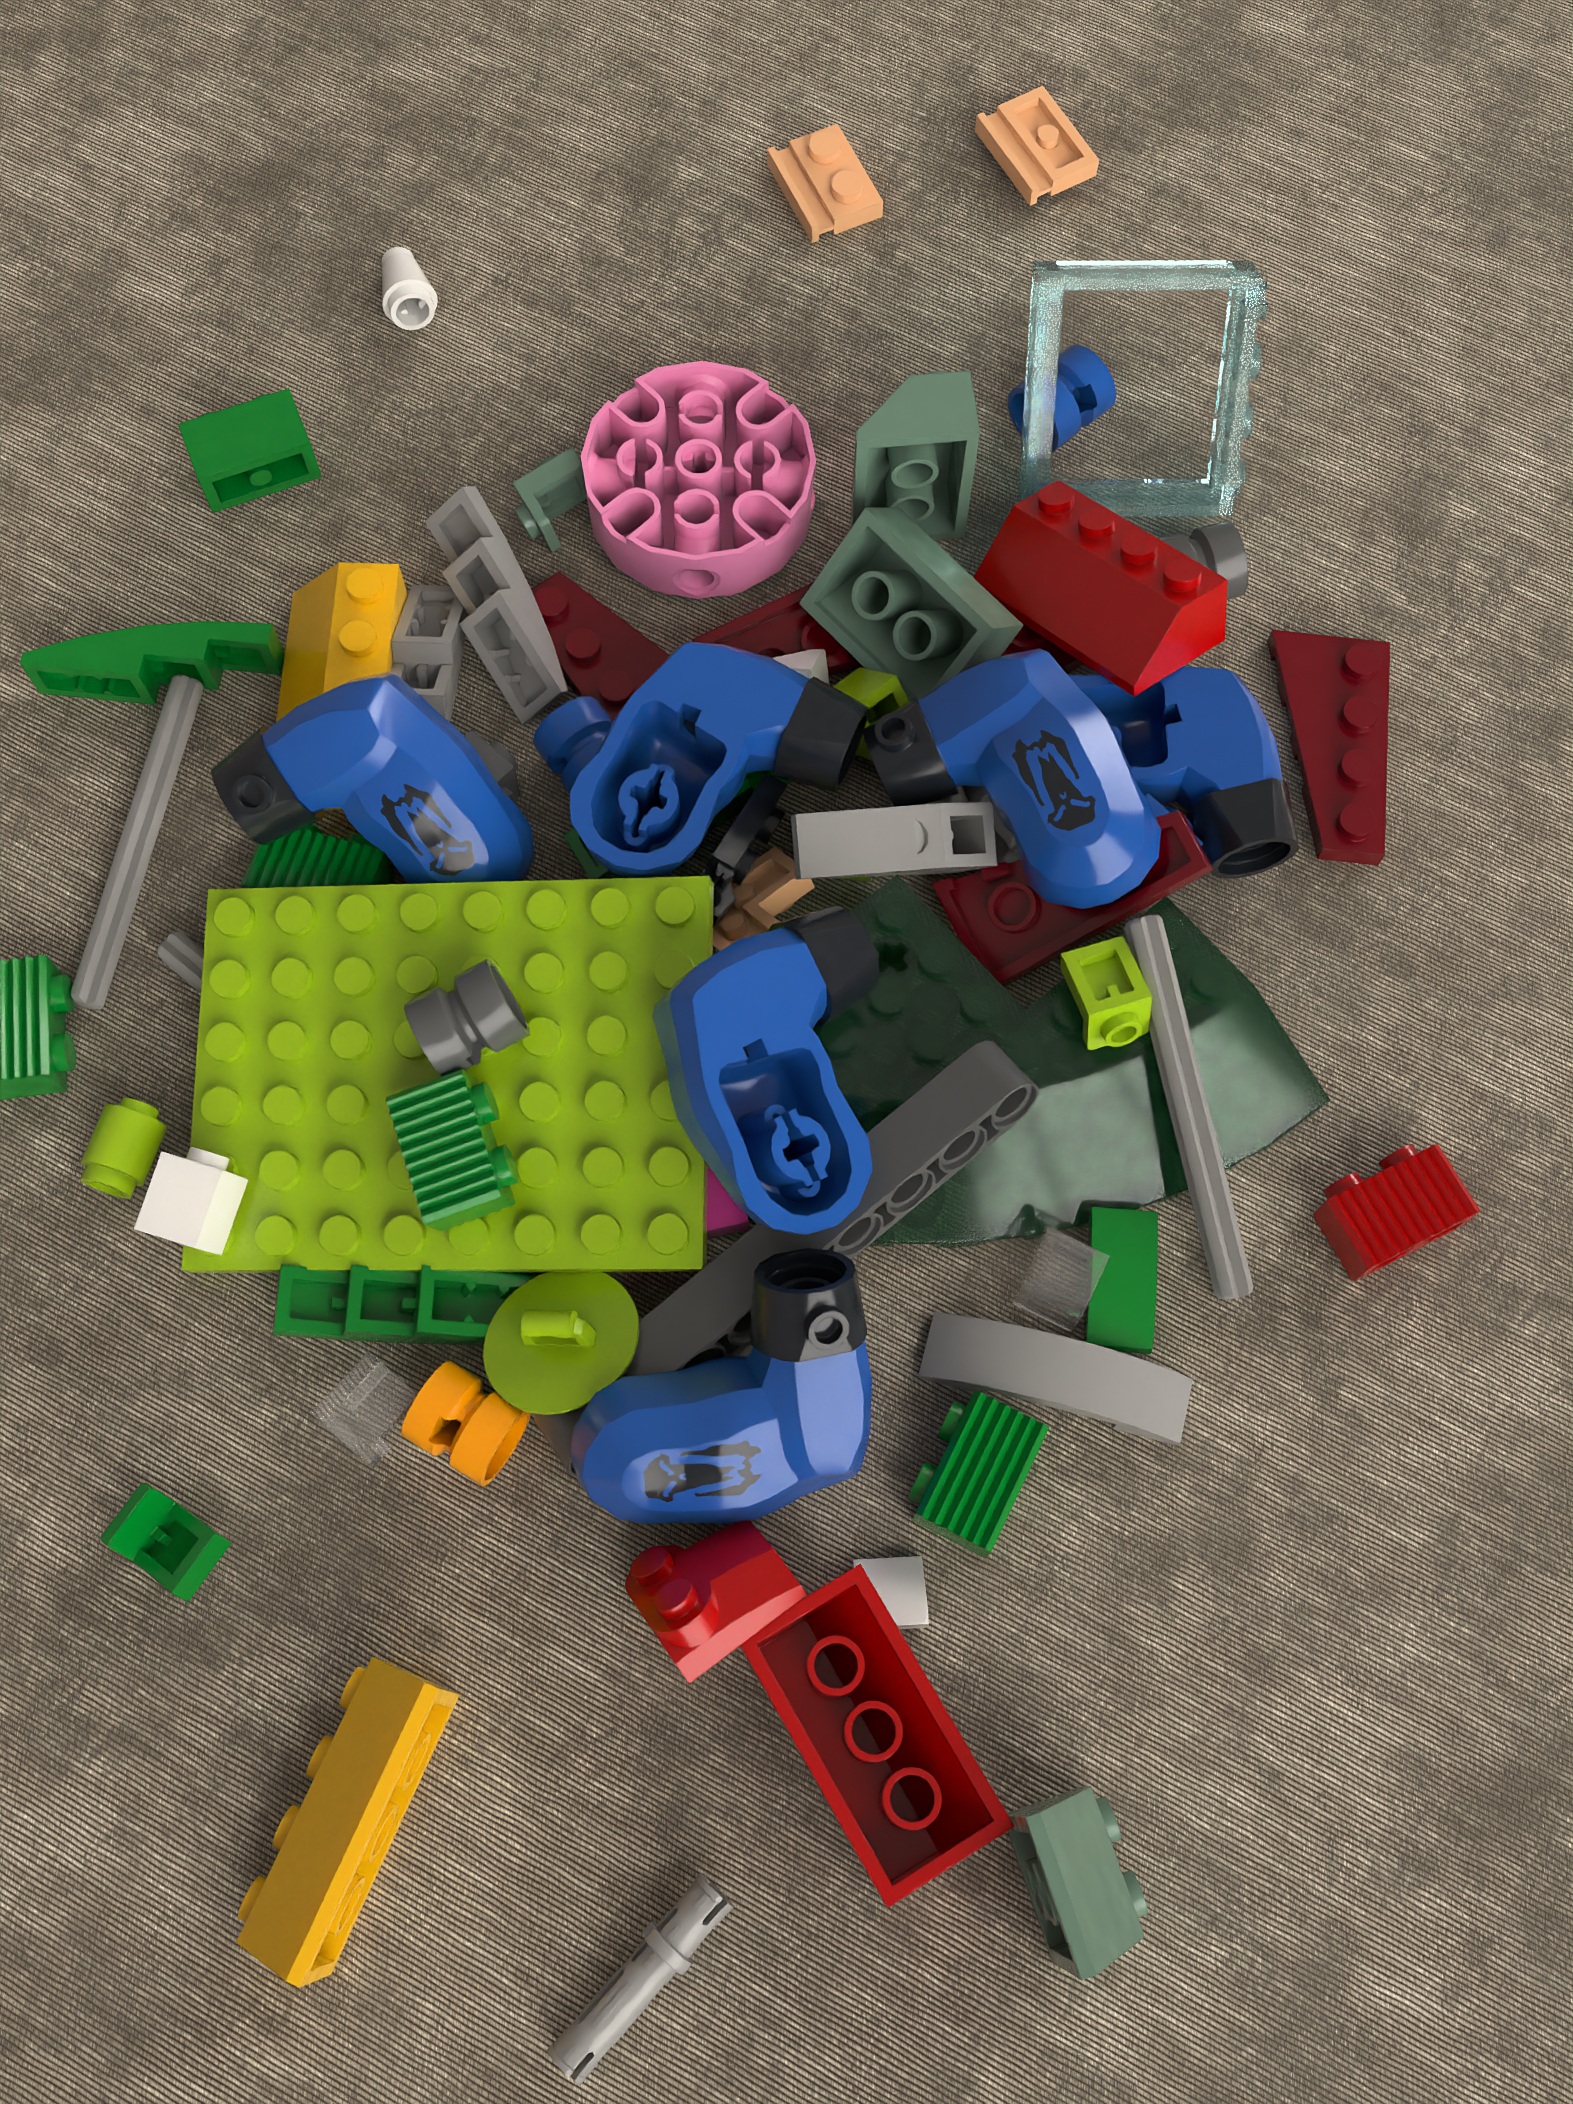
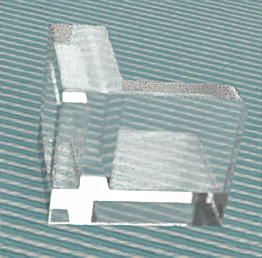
M1048 1227L1012 1304L1066 1331L1073 1332L1086 1310L1110 1256Z
M368 1351L311 1414L359 1458L374 1468L392 1448L383 1438L409 1410L417 1395Z

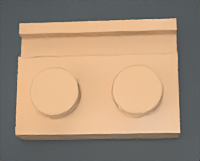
M1044 86L998 105L997 112L986 116L984 112L976 115V134L1030 206L1037 203V198L1047 192L1050 196H1053L1095 177L1097 174L1098 157Z
M838 124L790 140L788 148L779 151L775 147L767 149V166L811 243L819 241V235L825 232L832 231L833 235L882 217L883 200Z

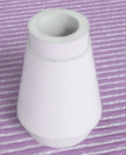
M403 247L391 248L382 257L383 311L391 321L402 329L417 330L423 328L434 317L438 303L437 294L414 259L412 252Z

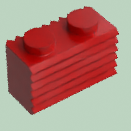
M1438 1143L1419 1153L1413 1144L1406 1145L1386 1156L1378 1163L1382 1172L1364 1181L1358 1172H1354L1323 1190L1327 1200L1313 1214L1314 1220L1320 1225L1321 1232L1327 1237L1328 1244L1334 1248L1335 1255L1341 1260L1342 1267L1348 1271L1349 1278L1355 1282L1458 1229L1481 1212Z

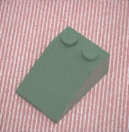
M1086 1786L1007 1813L1015 1826L1007 1832L1051 1960L1081 1981L1098 1975L1141 1941L1145 1936L1138 1918L1148 1914L1146 1901L1134 1872L1129 1870L1122 1873L1112 1843L1121 1840V1834L1112 1807L1105 1796L1096 1799L1092 1787Z

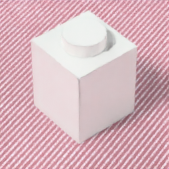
M190 1147L186 1158L161 1151L134 1229L222 1256L248 1179L226 1171L230 1159L205 1150Z

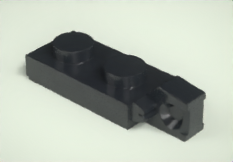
M765 774L700 875L710 876L714 883L713 928L730 911L736 899L730 882L732 881L741 886L759 856L757 852L751 849L756 839H759L768 844L786 812L776 806L788 784L771 774Z

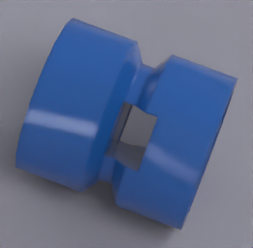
M1077 344L1069 346L1049 361L1043 368V371L1033 373L1013 388L1008 394L1007 406L1017 431L1025 441L1038 451L1053 453L1080 431L1081 427L1090 425L1115 404L1116 388L1107 366L1100 357L1089 348Z
M590 696L578 697L552 711L541 722L533 738L535 749L552 772L561 776L562 785L568 793L580 771L596 755L613 723V720L600 703Z

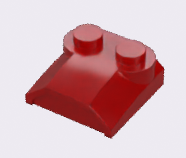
M750 1520L730 1525L685 1550L677 1545L650 1547L635 1558L625 1581L627 1594L689 1684L807 1595L775 1549Z

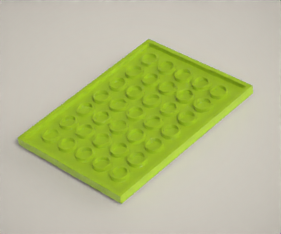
M710 876L208 889L190 1147L230 1159L226 1171L248 1179L222 1256L183 1245L181 1270L190 1273H279L281 1264L307 1267V1270L346 1272L350 1271L351 1265L368 1266L369 1270L419 1272L422 1270V1265L430 1266L431 1270L477 1272H699L707 1265L708 1164L692 1144L676 1116L670 1093L666 1062L652 1015L654 1005L679 979L712 956L714 883ZM485 959H489L496 966L519 1004L530 1029V1036L498 1053L485 1047L481 1050L480 1063L465 1071L477 1079L478 1084L486 1082L495 1097L500 1118L490 1124L497 1146L507 1145L518 1169L519 1183L510 1186L516 1204L512 1207L503 1208L498 1212L490 1213L487 1216L478 1217L474 1221L454 1226L449 1230L439 1231L425 1225L421 1219V1211L417 1206V1198L413 1193V1185L409 1180V1172L405 1167V1159L401 1154V1146L397 1141V1133L393 1128V1120L389 1115L390 1109L386 1104V1097L441 1077L420 1047L407 1020L404 1004L436 986L447 992L453 990L456 975Z

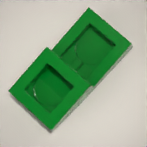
M1103 1207L1091 1208L1088 1217V1279L1084 1288V1342L1118 1352L1151 1354L1154 1341L1157 1293V1211Z

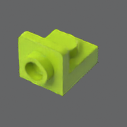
M1124 936L1061 953L1060 969L1083 1017V1040L1088 1050L1104 1046H1123L1149 1031L1152 995Z

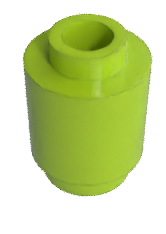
M122 1098L120 1105H104L80 1161L85 1167L80 1181L103 1193L119 1198L131 1199L136 1186H144L167 1131V1127L157 1120L160 1113L159 1110L149 1104L131 1098Z

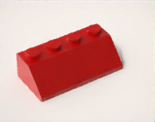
M1060 480L1043 487L1012 507L973 577L1020 622L1132 696L1138 695L1225 640L1228 579Z
M861 1564L795 1603L739 1646L883 1904L887 1908L1015 1827Z

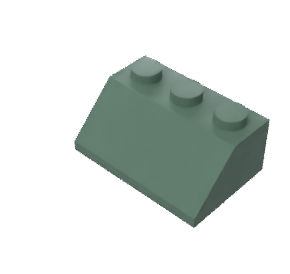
M970 370L957 372L933 371L928 374L910 375L856 431L850 529L865 507L900 508L934 541L965 538L980 436Z
M865 507L799 603L864 668L897 675L909 701L915 697L920 699L959 673L985 661L1000 657L1024 626L900 508Z

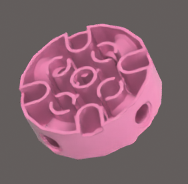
M707 361L657 367L634 379V388L619 395L613 403L608 400L591 420L581 453V463L593 536L618 570L649 589L665 595H678L693 599L721 595L732 596L780 572L806 540L815 505L813 483L816 474V457L809 425L793 403L789 406L783 397L769 390V382L745 368Z

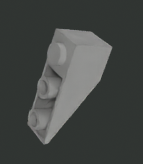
M991 802L936 803L791 815L796 880L952 874L997 866L993 805Z

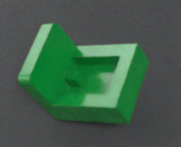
M142 1483L138 1486L101 1535V1541L106 1546L133 1561L170 1593L186 1602H189L231 1545L229 1540L185 1506L148 1483Z

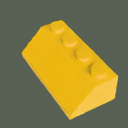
M339 562L293 593L276 722L296 706L350 680L391 671L393 665L391 640L408 596L399 564ZM341 807V808H326V809H324V810H343V809H342V807Z
M373 1656L366 1669L360 1666L357 1667L349 1678L339 1703L341 1708L346 1709L344 1717L334 1737L325 1735L316 1747L306 1771V1776L314 1780L301 1807L293 1804L282 1818L272 1843L273 1847L280 1850L267 1878L258 1876L254 1880L238 1912V1919L244 1921L245 1924L236 1943L284 1981L298 1988L332 1974L460 1696L453 1691Z

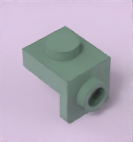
M573 447L558 456H550L544 459L534 470L512 482L523 503L514 509L517 517L531 540L541 535L551 552L561 548L562 545L550 521L587 500L582 463Z

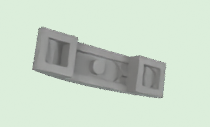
M934 1312L918 1373V1378L969 1392L976 1390L983 1393L984 1390L1056 1408L1113 1423L1112 1429L1176 1446L1181 1442L1193 1382L1192 1378L1168 1368L1088 1342L1023 1326Z

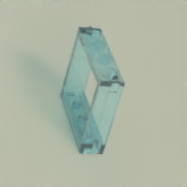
M1251 260L1033 261L1018 487L1019 502L1038 492L1043 487L1060 480L1121 517L1232 516L1235 494H1240L1241 484H1245L1246 480L1244 460H1239L1242 439L1250 438L1253 428V405L1251 402H1247L1249 380H1257L1261 367V346L1259 342H1254L1257 319H1265L1268 311V304L1265 301L1267 281H1262V275ZM1229 290L1207 479H1050L1063 291Z

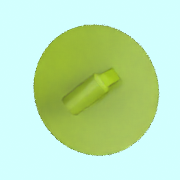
M546 1272L529 1280L503 1302L488 1327L483 1347V1361L489 1382L499 1396L507 1403L522 1411L533 1414H560L588 1405L596 1392L619 1380L632 1361L639 1339V1316L635 1303L620 1282L603 1272Z

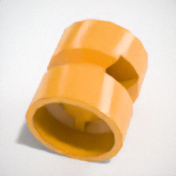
M449 1360L434 1371L415 1397L404 1419L401 1435L434 1457L444 1452L449 1453V1465L453 1469L484 1487L497 1476L516 1449L529 1423L531 1413L510 1405L496 1391L488 1395L484 1394L481 1379Z

